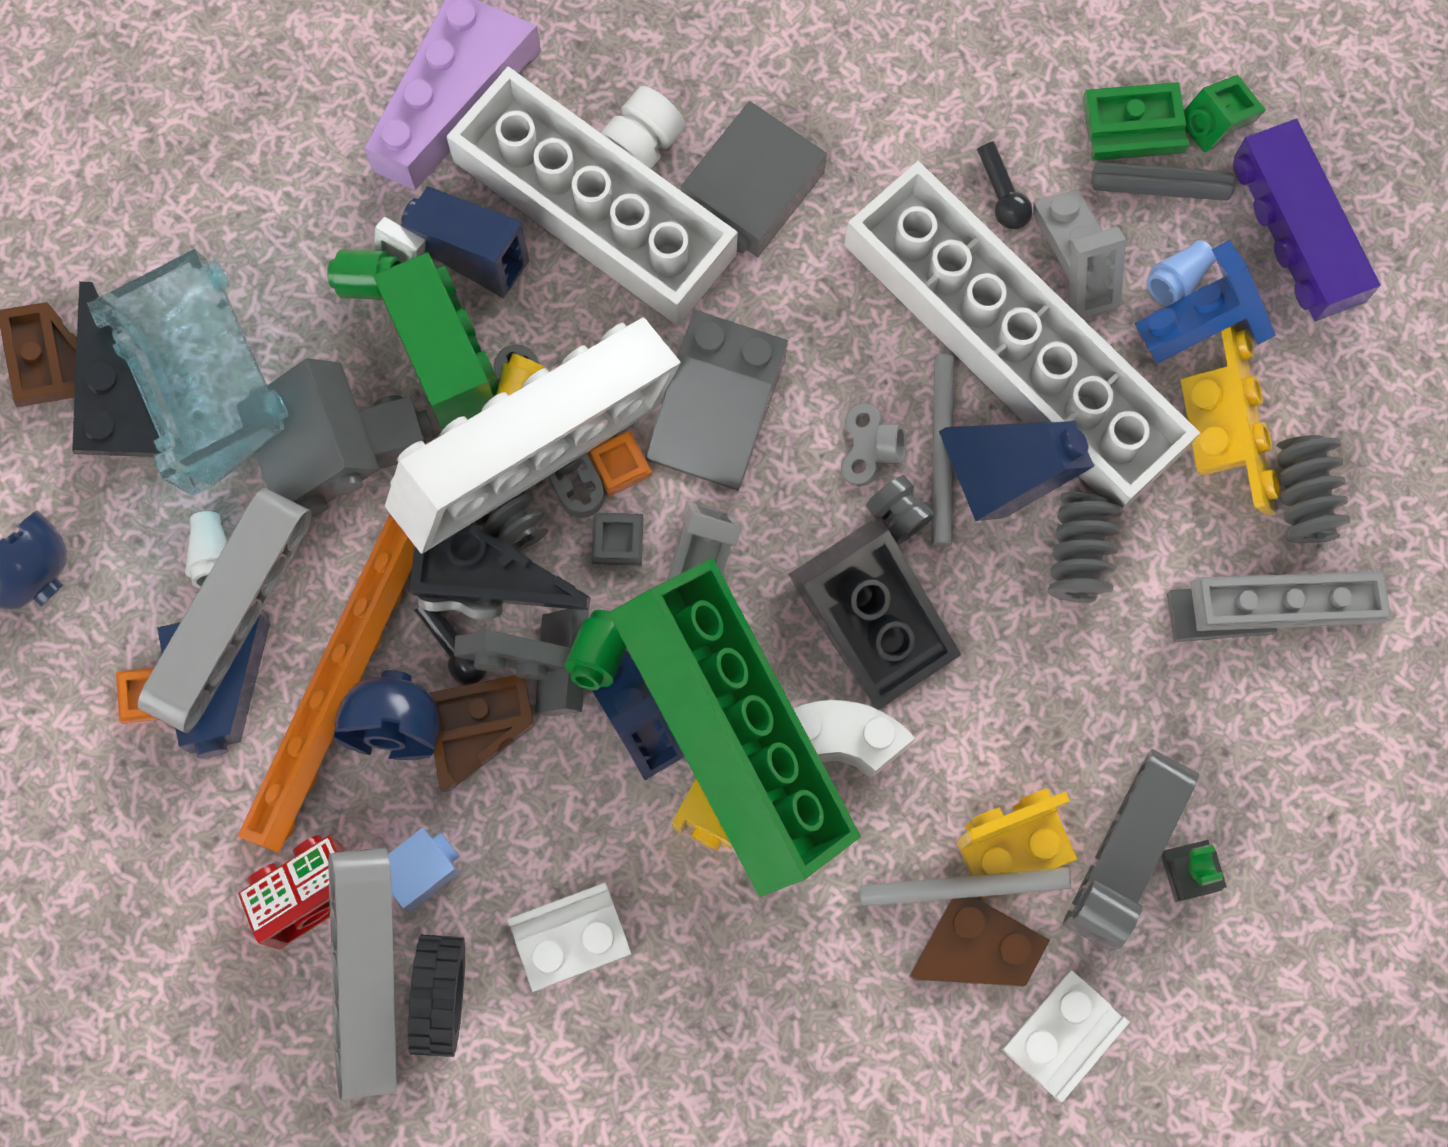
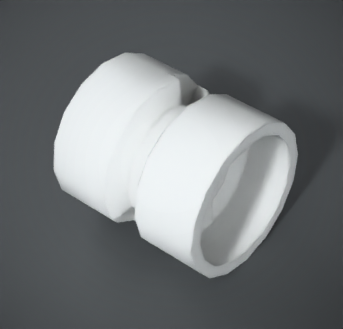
M640 86L621 107L623 116L615 115L600 133L652 169L661 158L658 149H668L684 131L686 123L678 109L666 97L647 86Z

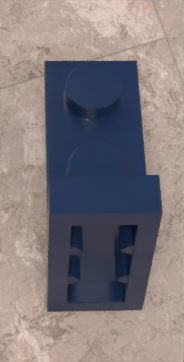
M626 649L612 685L600 687L598 690H592L642 777L644 780H647L685 756L670 731L649 688L645 684L634 660Z

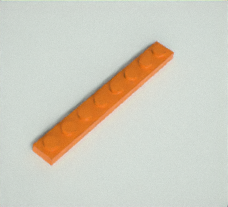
M389 514L237 835V837L278 854L283 843L291 836L294 830L295 818L306 794L311 791L316 783L317 771L328 747L335 741L333 737L335 731L334 723L340 702L355 684L361 682V676L371 655L378 649L382 641V631L393 608L398 605L403 596V586L412 569L415 545L391 514Z

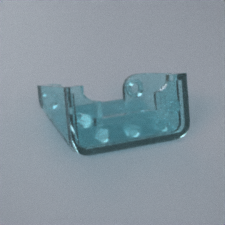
M196 249L87 303L98 327L102 328L110 325L113 328L112 335L116 341L113 348L118 356L127 361L160 437L154 440L157 450L162 453L154 456L153 459L162 480L191 496H196L214 487L283 432V419L288 417L287 409L275 390H269L228 299L225 289L230 287V282L225 271L218 261L214 260L209 263Z

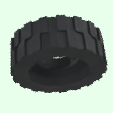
M421 934L418 938L409 999L408 1050L410 1055L455 1056L461 1024L465 978L464 937Z

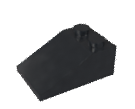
M869 521L788 574L809 611L877 710L961 656L960 651L890 531L873 521Z

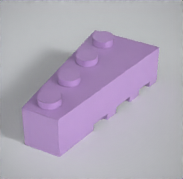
M445 0L365 146L373 172L416 190L450 153L446 136L507 67H510L519 73L527 63L531 64L541 53L537 25L478 0Z

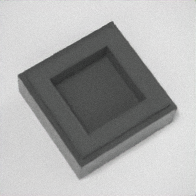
M594 512L592 564L642 566L644 515Z

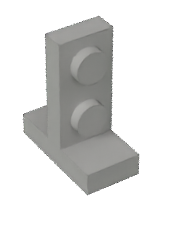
M1079 189L1033 202L1035 220L1069 279L1068 305L1081 318L1121 307L1126 238L1120 228L1116 226L1102 231Z
M686 501L681 518L683 527L667 580L711 558H714L723 575L731 546L737 545L742 526L734 514Z

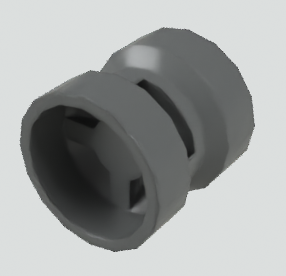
M905 475L889 482L866 503V507L875 518H883L885 520L888 530L897 545L916 534L935 517V512L927 502H920L914 497V486Z

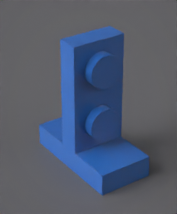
M1230 240L1211 249L1223 278L1199 288L1196 292L1163 309L1155 311L1150 316L1135 323L1142 340L1156 364L1242 320L1258 345L1276 336L1250 271Z

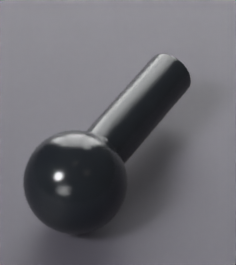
M989 142L977 148V152L998 198L995 205L996 219L1006 228H1022L1031 220L1033 214L1032 204L1027 196L1015 191L995 142Z
M419 606L414 610L448 654V670L453 679L466 685L479 682L486 675L487 671L474 668V660L454 657L455 636H458V634L440 611L424 610Z

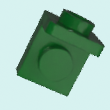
M1237 74L1202 88L1184 109L1185 129L1201 150L1208 152L1213 150L1226 134L1256 122L1266 109Z

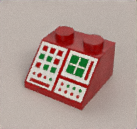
M315 835L303 841L293 849L294 858L278 868L275 863L259 869L248 877L247 881L250 885L238 892L250 928L258 944L280 950L330 918L329 854L345 852L338 840L330 835L324 839L320 835Z

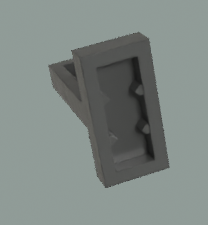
M565 609L543 614L540 641L487 629L455 636L454 657L474 660V668L479 670L503 671L505 667L517 669L516 676L519 678L537 680L535 714L559 716L582 712L584 688L576 685L571 680V674L565 669L564 664L582 621L589 618V611Z

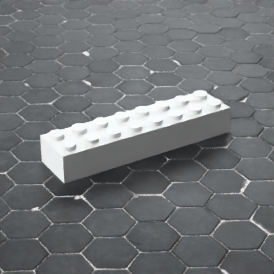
M919 161L914 163L848 222L844 246L1024 423L1076 422L1078 429L1082 431L1087 439L1088 453L1094 464L1092 469L1079 475V477L1098 496L1108 499L1110 503L1119 505L1124 510L1183 455L1200 434L1177 409Z

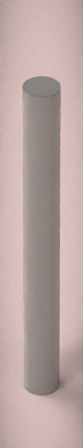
M939 354L934 357L932 510L935 512V517L932 519V546L943 547L952 545L953 465L939 434V431L945 427H953L954 356L950 354Z
M1069 868L861 885L860 899L862 906L1063 890L1071 889V877Z

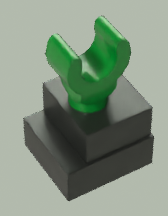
M1209 840L1163 851L1161 857L1175 902L1216 893L1227 887L1216 849L1209 843Z

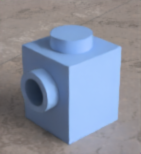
M422 827L388 854L392 895L402 908L410 913L460 875V872L452 863L460 856L441 832L432 837Z

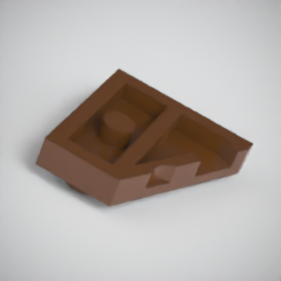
M976 897L950 899L909 977L915 981L1024 987L1027 985L1050 940Z

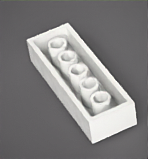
M507 67L446 136L454 163L677 326L737 255L738 232L510 67Z
M644 317L629 326L620 323L611 328L602 337L601 342L588 349L583 345L573 350L563 360L561 366L550 372L544 368L531 375L524 382L520 390L511 395L502 392L494 396L484 405L482 412L467 420L465 416L453 420L441 431L438 438L425 445L423 441H418L406 448L397 459L398 465L395 475L390 481L391 487L384 507L419 552L423 554L654 411L681 362Z

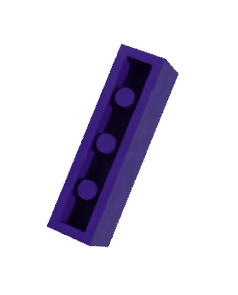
M1298 119L1290 120L1245 137L1234 155V172L1242 185H1248L1254 198L1255 216L1262 226H1268L1275 240L1274 253L1276 259L1283 268L1288 267L1296 283L1294 292L1301 308L1304 310L1309 309L1314 322L1366 303L1381 284Z

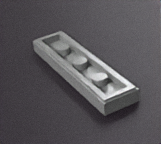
M1384 571L1199 577L1190 582L1197 631L1366 625L1386 623L1391 620Z

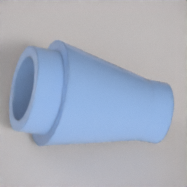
M1197 240L1188 248L1155 264L1151 268L1150 276L1147 278V288L1152 297L1160 304L1169 306L1192 294L1208 268L1216 261L1211 250L1213 248L1207 242Z

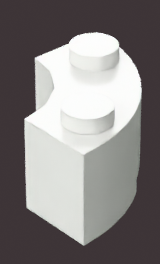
M827 700L793 708L821 762L839 761L855 766L870 779L905 752L915 740V737L897 720L880 710L864 704L842 700Z

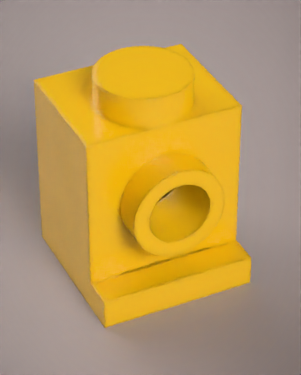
M695 779L671 823L672 829L682 834L687 825L694 829L690 837L700 844L715 851H718L721 844L732 849L733 847L726 833L721 827L700 784Z

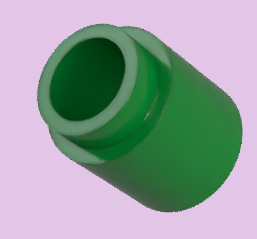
M341 249L337 252L335 259L329 262L327 269L328 283L331 288L335 289L336 294L340 298L383 300L373 275L401 264L402 260L398 256H391L388 251Z
M594 610L589 618L582 621L564 664L565 669L571 674V680L576 685L588 690H598L600 687L612 685L627 649L608 613L610 611Z

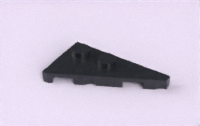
M79 281L73 453L80 455L173 457L172 445L93 283Z
M473 523L423 554L419 552L416 546L414 548L409 592L413 596L589 611L591 598L576 589L574 585L561 577L555 576L537 565L530 558L506 543L482 531Z

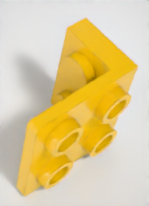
M1045 788L1021 798L1019 803L1012 806V813L1003 815L1001 808L998 807L972 818V822L964 825L966 833L956 841L970 876L1056 869L1076 861L1077 857L1057 813L1060 808L1070 802L1067 792L1052 796L1049 788Z

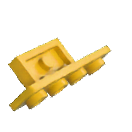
M1234 324L1221 331L1228 366L1180 379L1187 419L1200 432L1192 443L1197 472L1201 475L1246 465L1254 507L1265 515L1277 513L1275 499L1281 497V488L1275 470H1269L1266 452L1272 450V441L1266 423H1260L1257 405L1263 404V394L1257 377L1251 376L1248 359L1254 358V347L1249 332L1242 330L1237 324Z

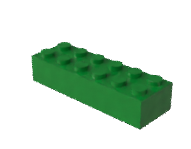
M714 558L653 587L608 612L759 897L807 879L861 838L857 827Z

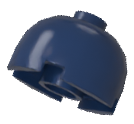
M38 510L16 526L20 529L17 533L14 531L6 539L0 540V609H20L33 600L40 606H43L64 586L57 577L66 565L67 549L62 536Z
M397 670L382 671L381 677H371L355 684L343 697L335 718L334 740L345 748L370 756L372 747L391 750L388 759L420 760L430 758L436 749L439 737V714L435 701L423 687L411 682V675Z

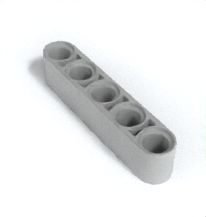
M266 488L260 489L255 494L146 681L138 699L139 710L184 733H188L195 727L304 538L311 522V510Z
M383 847L330 853L328 871L334 1039L339 1097L343 1101L395 1093L397 1077L392 889L388 852Z

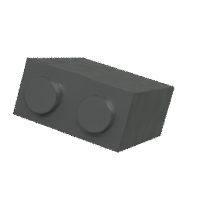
M749 101L681 185V191L738 232L737 252L744 253L747 250L756 257H759L825 173L827 153Z
M306 358L239 405L268 490L311 510L312 517L325 512L328 509L327 503L336 497L351 494L362 488V481L380 470L343 367L339 362Z

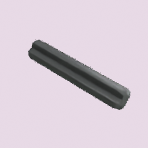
M1106 162L1095 164L1091 181L1092 188L1096 191L1225 201L1231 198L1235 186L1234 174L1231 172Z

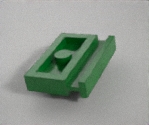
M1179 82L1088 89L1085 91L1082 99L1088 139L1091 141L1092 161L1182 154L1187 151L1189 139L1186 138L1185 134L1186 120Z

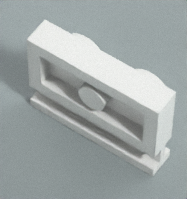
M606 882L507 919L532 992L542 990L632 955Z
M1069 970L1001 1050L1039 1085L1045 1088L1058 1102L1062 1103L1130 1022L1117 1013L1103 997L1074 971Z

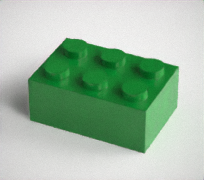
M426 252L373 275L387 311L441 430L459 417L465 416L468 420L482 412L484 405L497 395L498 384L495 380L496 375L485 351H481L475 336V329L466 309L460 305L456 295L457 291L446 266L443 265L436 268L429 252Z

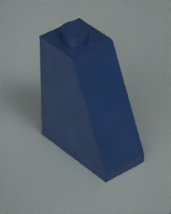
M428 186L420 198H413L403 211L401 226L426 240L425 253L429 252L432 258L503 299L530 261L522 223L507 215Z
M1075 421L945 427L939 431L975 521L1008 517L1094 467L1088 453L1087 439L1082 431L1078 429Z
M264 609L261 611L198 723L188 733L175 728L179 747L190 754L196 753L197 758H211L223 755L228 752L227 745L241 742L270 626L269 616ZM181 622L157 627L162 654Z

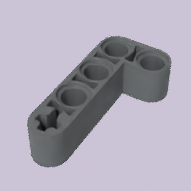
M1154 749L1150 750L1117 812L1121 817L1118 821L1113 820L1095 856V859L1099 861L1096 866L1091 864L1072 901V904L1076 906L1073 912L1067 911L1063 920V926L1108 951L1119 949L1126 943L1142 912L1143 906L1138 904V901L1197 784L1199 773Z

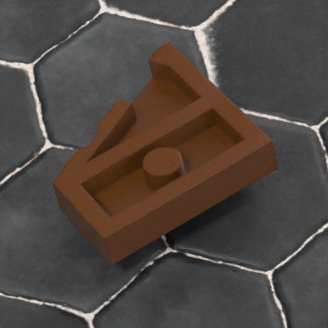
M48 302L0 309V330L16 408L74 398L77 337L74 333L69 332L64 326L62 319Z
M513 675L429 692L435 701L439 714V737L433 753L439 787L442 793L451 791L535 726L526 679Z

